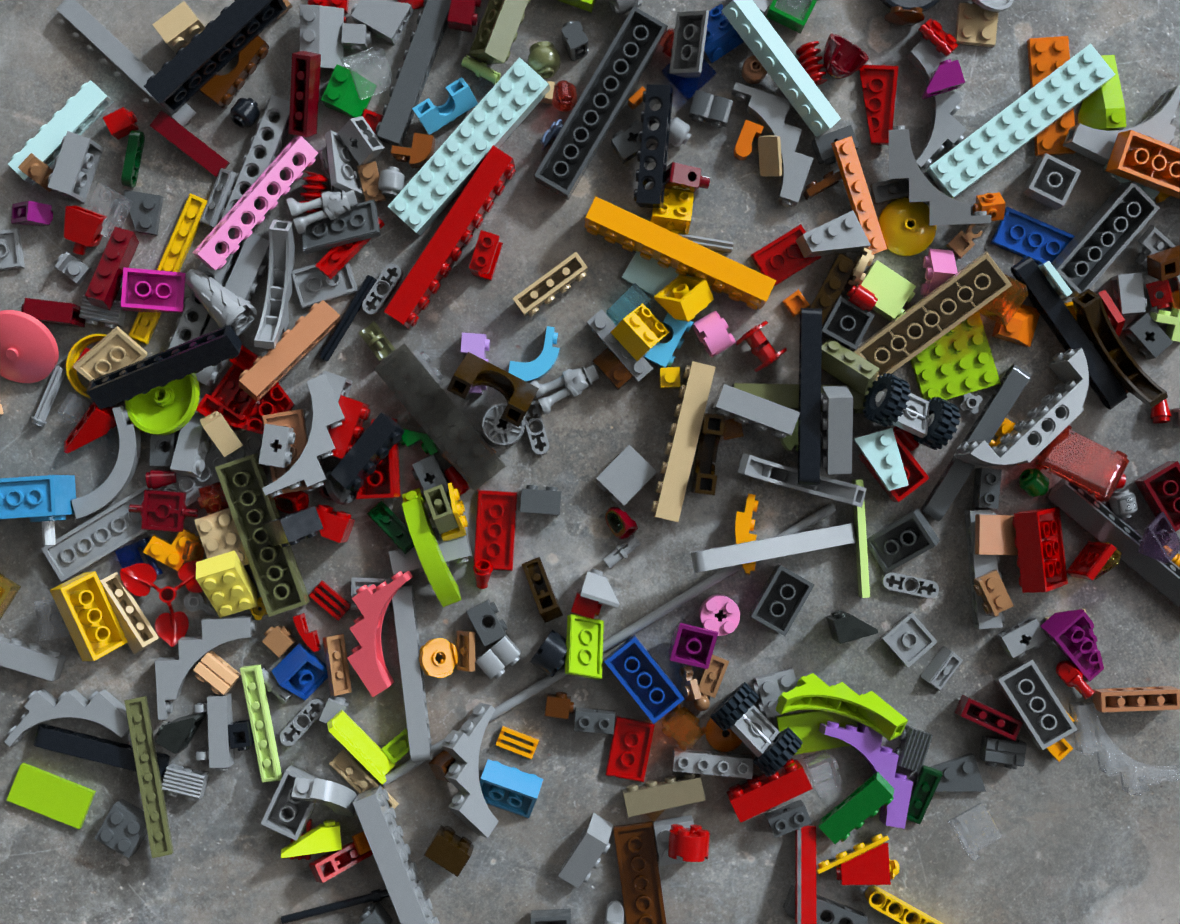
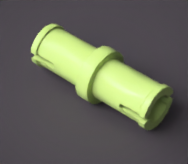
M466 55L462 60L461 66L476 73L477 77H483L494 85L500 80L501 73L489 68L486 63H480L469 55Z

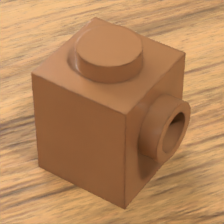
M279 625L275 628L273 626L264 633L266 637L262 642L278 657H281L294 645L296 640L291 636L292 632L287 627Z

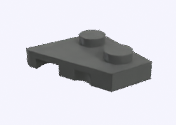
M124 190L135 231L157 235L164 197Z

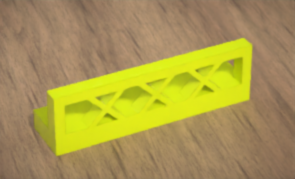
M343 710L339 711L327 722L328 731L381 784L387 781L385 775L395 766V763L393 764L382 749Z

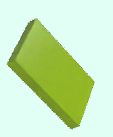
M573 614L567 615L565 674L596 680L602 679L604 621Z

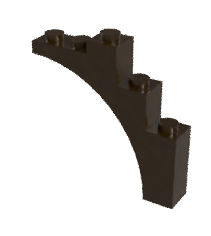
M1087 289L1073 298L1072 302L1079 326L1088 339L1093 342L1095 349L1125 392H1130L1150 408L1168 398L1167 392L1142 370L1122 344L1110 323L1101 297Z

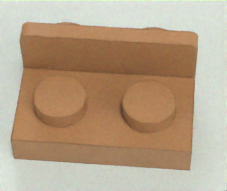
M992 570L973 579L975 583L973 586L978 596L982 597L984 602L982 607L986 614L997 617L999 616L998 613L1014 606L997 570Z

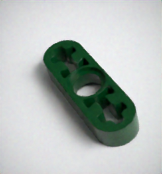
M136 130L130 132L121 176L123 186L132 188L136 186L145 142L144 132Z

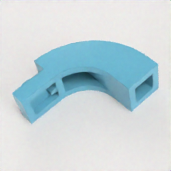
M547 326L544 348L537 359L526 363L510 361L508 373L526 382L538 380L545 376L555 365L560 352V348L553 347V344H557L558 339L555 327Z

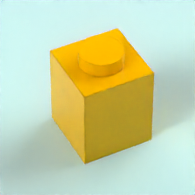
M680 367L659 369L660 389L681 387Z

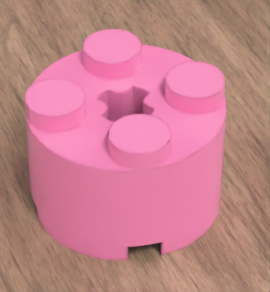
M716 310L692 324L699 341L706 347L704 349L710 357L718 355L736 343L731 333L728 334L726 330L729 328L724 318L720 317Z
M715 594L708 597L701 604L699 619L705 629L717 631L718 636H724L734 632L740 621V611L732 599L725 595ZM721 610L724 616L718 620L715 613L717 614Z

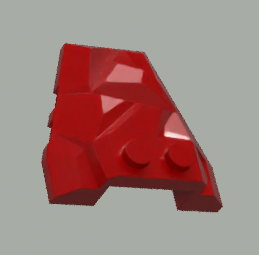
M242 345L240 354L236 358L229 360L233 364L211 395L206 393L196 410L205 417L218 411L219 414L223 415L229 426L263 435V415L291 411L295 404L279 383L274 385L258 402L239 387V376L246 369L249 371L254 366V361L258 358L255 353Z

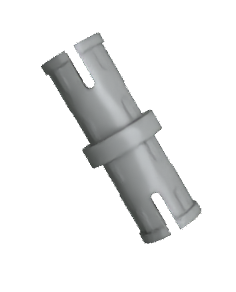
M632 535L622 545L618 544L616 546L617 549L603 558V560L611 569L620 560L626 559L628 554L640 546L641 543Z
M263 668L262 674L264 684L268 688L267 691L269 693L272 692L283 704L286 703L292 694L280 686L277 680Z

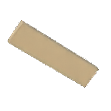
M344 749L329 763L358 793L380 785ZM388 793L389 800L387 801L389 806L395 809L399 803Z

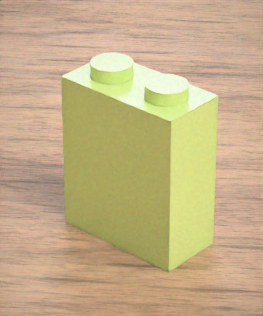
M878 260L872 264L866 273L864 281L860 284L873 292L875 297L878 298L872 309L889 321L903 314L905 309L902 307L906 301L909 303L916 294L913 292L916 288L914 284Z

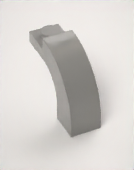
M296 777L291 795L292 799L323 804L333 809L334 814L354 817L355 808L353 801L357 794L352 789L324 779L315 778L312 780Z

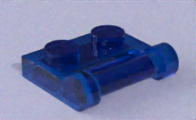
M148 537L115 551L122 568L143 563L138 548L141 547L144 550L149 542ZM144 553L148 564L155 569L157 576L163 574L162 569L158 568L156 560Z

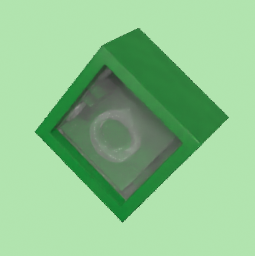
M773 0L766 17L801 34L817 0Z

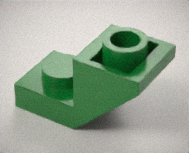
M404 429L405 432L400 440L403 446L406 444L407 447H411L422 440L421 447L426 454L435 455L440 452L430 435Z

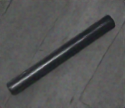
M366 276L321 350L319 357L324 361H329L362 307L364 299L377 281L374 277Z

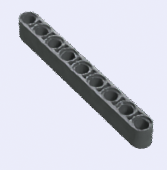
M1013 364L1000 381L1001 384L995 389L963 442L985 440L989 445L1028 383L1031 374ZM953 456L923 504L921 511L936 521H940L975 465L963 462Z

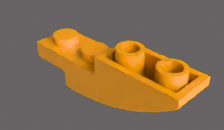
M748 493L745 513L738 511L736 513V544L756 540L757 535L749 533V531H754L755 520L752 519V514L757 512L759 502L755 500L756 495ZM756 562L741 564L746 575H750V571H755Z

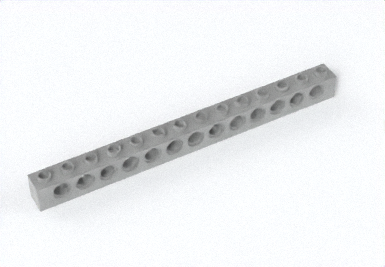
M274 95L267 100L264 116L258 121L257 133L251 138V148L243 158L242 170L236 175L235 187L228 194V204L221 212V219L242 197L243 190L246 187H250L281 152L289 132V101ZM276 115H280L279 121L273 123V117ZM273 133L272 139L265 141V136ZM265 151V156L262 159H258L259 152ZM258 169L257 175L250 177L251 171ZM258 198L254 201V207L256 209L258 208L260 203V200ZM246 213L241 216L243 224L248 220ZM235 230L231 232L228 231L229 238H233L235 235ZM244 239L238 244L240 246L239 249L225 259L227 262L221 269L212 270L203 262H201L198 269L209 277H213L225 287ZM217 243L215 251L220 253L222 250L221 243ZM193 291L184 302V312L176 322L177 329L175 334H172L168 344L170 346L168 349L202 336L211 316L203 304L199 303ZM194 313L199 315L196 322H192L191 319ZM187 331H190L191 338L186 341L184 339V334Z

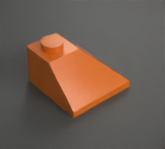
M1002 299L992 337L1030 347L1040 313L1036 308Z

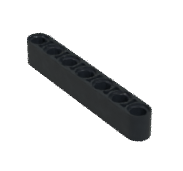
M38 725L34 746L137 772L132 745L52 725ZM156 752L160 777H164L171 756Z

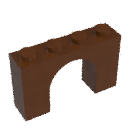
M257 36L239 53V61L234 70L225 75H215L199 91L221 108L229 105L233 100L235 92L244 86L248 75L254 73L258 62L267 56L268 49L270 48L269 45Z

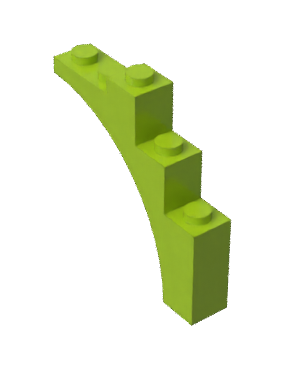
M814 673L802 676L793 690L783 692L778 697V704L775 709L780 715L795 710H821L836 713L870 727L889 741L900 736L908 722L904 716L873 691L859 696L843 682L829 687Z

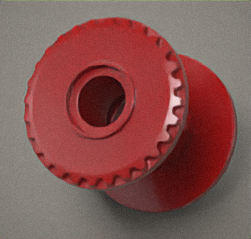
M767 321L753 327L735 343L737 346L746 341L751 348V352L758 357L762 364L754 369L755 372L767 367L787 351L785 347L777 353L760 329L768 324Z

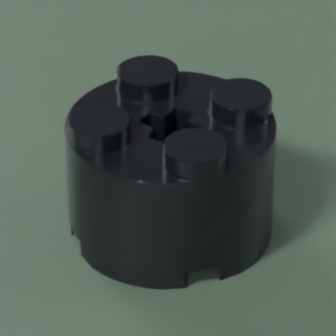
M552 630L530 662L547 675L553 677L565 662L567 652L566 639Z

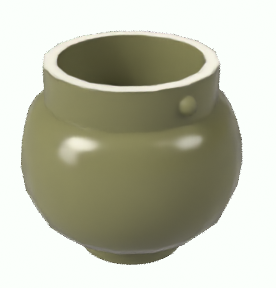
M541 41L529 48L528 65L543 79L553 77L561 65L560 55L554 48V44L548 41Z

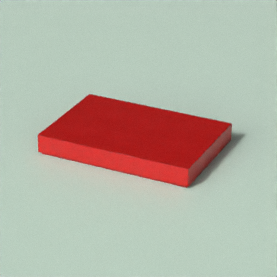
M801 224L751 254L761 274L776 280L774 286L821 258V256L804 258L796 242L801 235L806 233Z
M1089 541L1067 569V574L1071 577L1093 581L1117 548L1112 544Z
M616 716L605 775L644 782L655 724Z

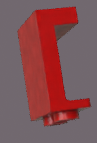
M483 230L480 231L469 266L473 276L492 281L503 243L499 242V235Z

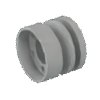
M507 404L494 405L487 410L482 423L486 437L493 443L502 446L515 444L525 432L524 419L519 427L510 422L506 425V430L498 427L501 424V416Z

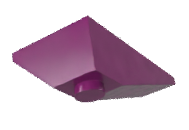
M1078 609L1054 613L1040 626L1089 682L1104 669L1101 653L1096 645V642H1098L1097 636L1093 632L1094 624L1084 610Z

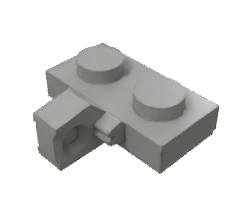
M1150 225L1138 240L1144 248H1142V253H1140L1136 262L1147 268V256L1175 247V245L1158 229Z

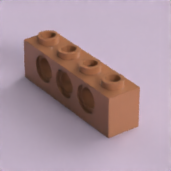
M1172 686L1092 689L1095 691L1093 694V709L1100 712L1180 709V689Z

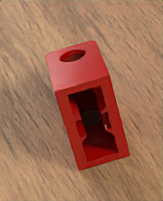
M77 205L66 206L64 237L75 242L73 253L85 255L86 247L98 246L110 217Z

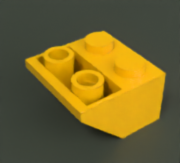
M642 303L622 319L610 333L636 361H639L669 331Z

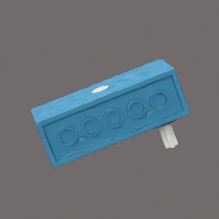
M75 475L0 478V519L29 517L30 522L42 521L43 545H55L54 521L66 520V515L75 514L71 501L76 498Z

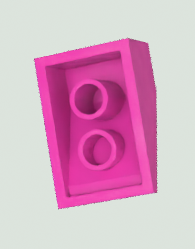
M123 267L121 308L123 311L183 312L186 273Z

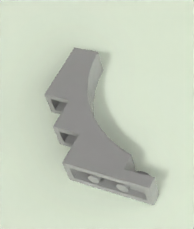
M735 82L731 95L735 96V99L739 101L748 100L749 104L746 111L764 126L769 135L780 136L782 176L777 200L781 201V204L786 207L796 206L813 158L795 152L802 129L784 123L791 103L787 99Z
M893 126V130H889V179L909 178V202L929 201V226L991 223V215H987V211H975L974 216H971V205L950 198L930 183L914 158L909 129H905V126Z
M252 614L228 615L222 618L219 616H205L201 620L202 636L180 638L178 640L179 656L159 657L155 661L158 720L167 719L170 713L173 712V702L170 700H175L180 696L187 675L204 654L223 643L240 638H249L256 632L257 622L253 620Z

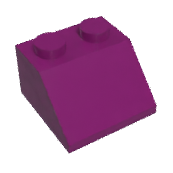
M679 623L673 633L668 651L669 660L708 669L718 632Z

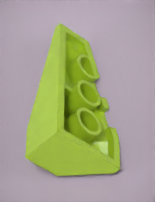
M1102 55L1101 57L1115 75L1106 84L1083 100L1078 112V124L1106 131L1123 130L1126 128V111L1115 55Z

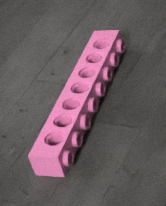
M294 136L192 253L210 269H221L227 262L225 259L239 249L240 246L238 244L252 234V228L255 225H259L265 219L264 215L266 212L276 207L280 196L286 195L291 189L290 185L302 177V171L315 162L316 159L314 157L318 152L302 136ZM294 155L298 157V164L296 166L292 161ZM281 170H284L286 173L284 180L280 178ZM269 184L273 186V192L271 194H268L267 192V186ZM257 198L261 203L258 209L254 207V201ZM244 213H246L248 216V220L245 224H243L241 221V216ZM233 228L235 230V235L233 238L230 239L228 236L229 229ZM217 243H221L222 250L220 253H216L215 246Z

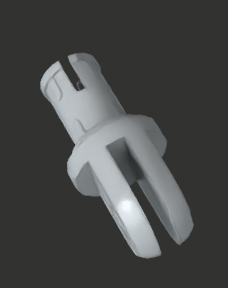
M619 901L608 903L604 924H624V906Z

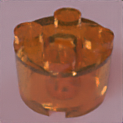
M680 704L673 708L662 720L663 733L669 738L673 737L677 740V745L684 751L691 749L707 732L705 726L701 728L698 725L700 720L686 707L681 709Z

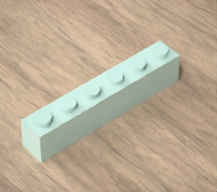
M91 80L80 87V91L74 97L69 98L61 110L54 113L49 123L43 125L39 129V133L34 138L29 139L20 152L12 156L8 165L24 181L33 185L35 181L18 168L30 153L50 167L61 151V142L63 137L66 136L67 131L82 135L114 101Z

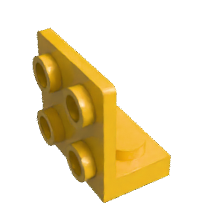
M665 188L663 208H653L651 222L675 234L688 235L694 193Z
M452 482L448 483L451 500L450 506L458 527L442 533L443 542L466 536L465 527H468L466 516H463V512H465L463 501L460 500L459 491L457 488L454 489Z

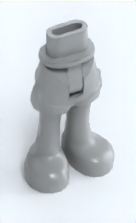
M344 190L342 192H323L320 198L304 203L296 202L294 198L286 199L292 217L309 210L323 208V210L313 214L293 218L298 234L304 233L306 227L313 222L325 218L330 220L337 219L347 209L350 211L351 207L358 205L354 190L348 192Z
M594 365L587 368L583 366L582 368L565 370L562 372L563 376L545 384H540L536 380L531 381L530 384L539 388L535 395L536 398L556 388L565 386L564 389L538 400L544 415L551 412V406L557 401L570 395L573 397L580 395L589 385H593L592 382L600 379Z

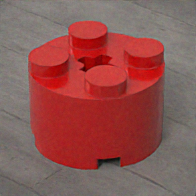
M678 824L671 825L668 856L676 860L677 856H680L686 862H703L705 859L708 860L709 831L703 830L700 825H690V828H683L682 825Z

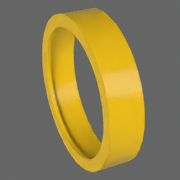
M91 334L83 337L74 344L67 356L66 374L68 380L78 393L87 398H90V396L86 392L87 389L80 382L77 370L73 368V365L87 346L101 341L106 334Z

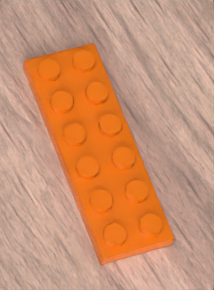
M1068 36L1029 38L1027 40L1030 88H1033L1070 60ZM1074 108L1034 138L1035 156H1043L1045 153L1049 155L1076 153L1063 146L1070 127L1075 126Z

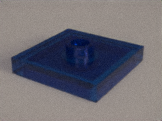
M704 58L701 75L698 78H684L670 74L671 62L661 72L687 101L695 94L696 90L699 91L717 73Z

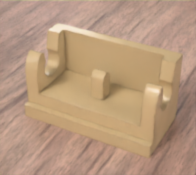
M218 411L200 419L202 427L224 457L243 446L223 415L219 414Z

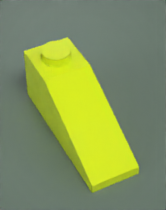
M335 820L324 821L323 824H319L299 837L297 841L295 840L282 848L281 858L342 850L340 823L335 822Z

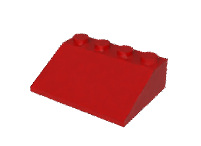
M1050 507L1014 513L1012 523L1016 530L1015 546L1018 548L1017 566L1020 568L1019 585L1022 588V593L1048 592L1067 585L1068 579L1060 508Z

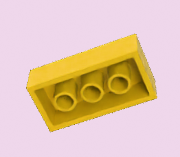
M96 571L84 572L50 589L82 661H95L127 643V639Z

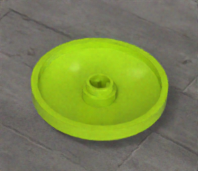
M191 373L181 380L176 379L163 387H156L146 394L141 393L125 401L130 420L140 430L153 435H169L177 432L191 420L197 409L200 396L198 379L195 373Z

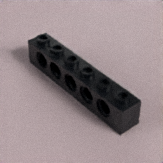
M647 84L646 91H643L645 110L641 112L643 130L639 132V142H642L641 150H638L637 160L640 162L639 169L636 170L638 189L634 190V201H636L639 207L663 208L673 101L671 85ZM655 104H661L659 110H652V107ZM654 123H658L659 127L657 130H650ZM658 143L656 149L649 150L650 144ZM649 163H656L654 169L647 170V166ZM648 182H654L652 189H645Z

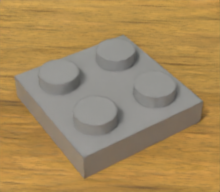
M909 612L881 637L908 668L937 643V640L912 612Z

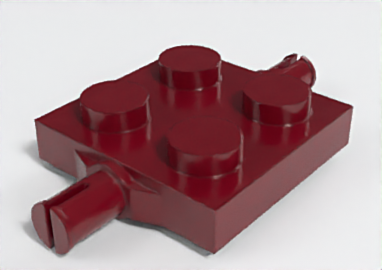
M144 490L142 504L129 505V508H137L129 509L130 513H141V529L183 532L185 517L197 518L198 514H192L198 513V509H186L185 492Z

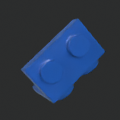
M722 4L710 10L708 16L704 51L711 63L744 42L722 13Z

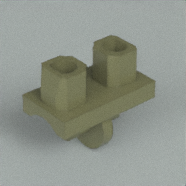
M375 321L359 332L380 362L396 350Z

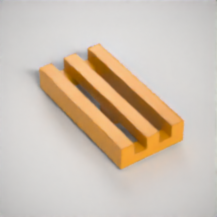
M503 726L496 746L532 759L539 739ZM504 732L517 736L534 744L533 746H531L521 741L515 740L513 738L505 736ZM503 739L505 741H508L510 743L521 746L531 751L529 753L517 747L501 742V740Z

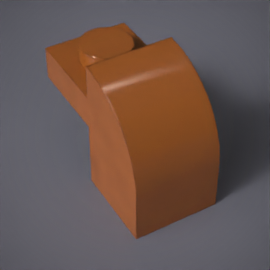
M414 133L412 148L392 145L391 154L400 162L410 160L411 168L423 167L434 153L435 138L433 135Z

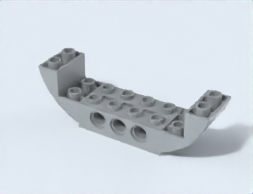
M1071 348L1066 352L1060 351L1052 357L1053 361L1048 366L1062 382L1054 387L1055 391L1051 395L1048 394L1041 399V404L1038 407L1031 409L1027 413L1028 417L1017 422L1010 434L1007 433L1001 437L1000 443L997 446L991 448L985 440L965 441L957 447L958 451L953 456L963 462L985 467L1030 463L1084 411L1082 406L1087 396L1089 371L1083 349L1073 350Z

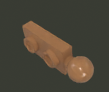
M712 654L709 668L704 669L698 684L702 698L694 701L697 710L705 711L709 708L710 701L708 697H716L729 660Z

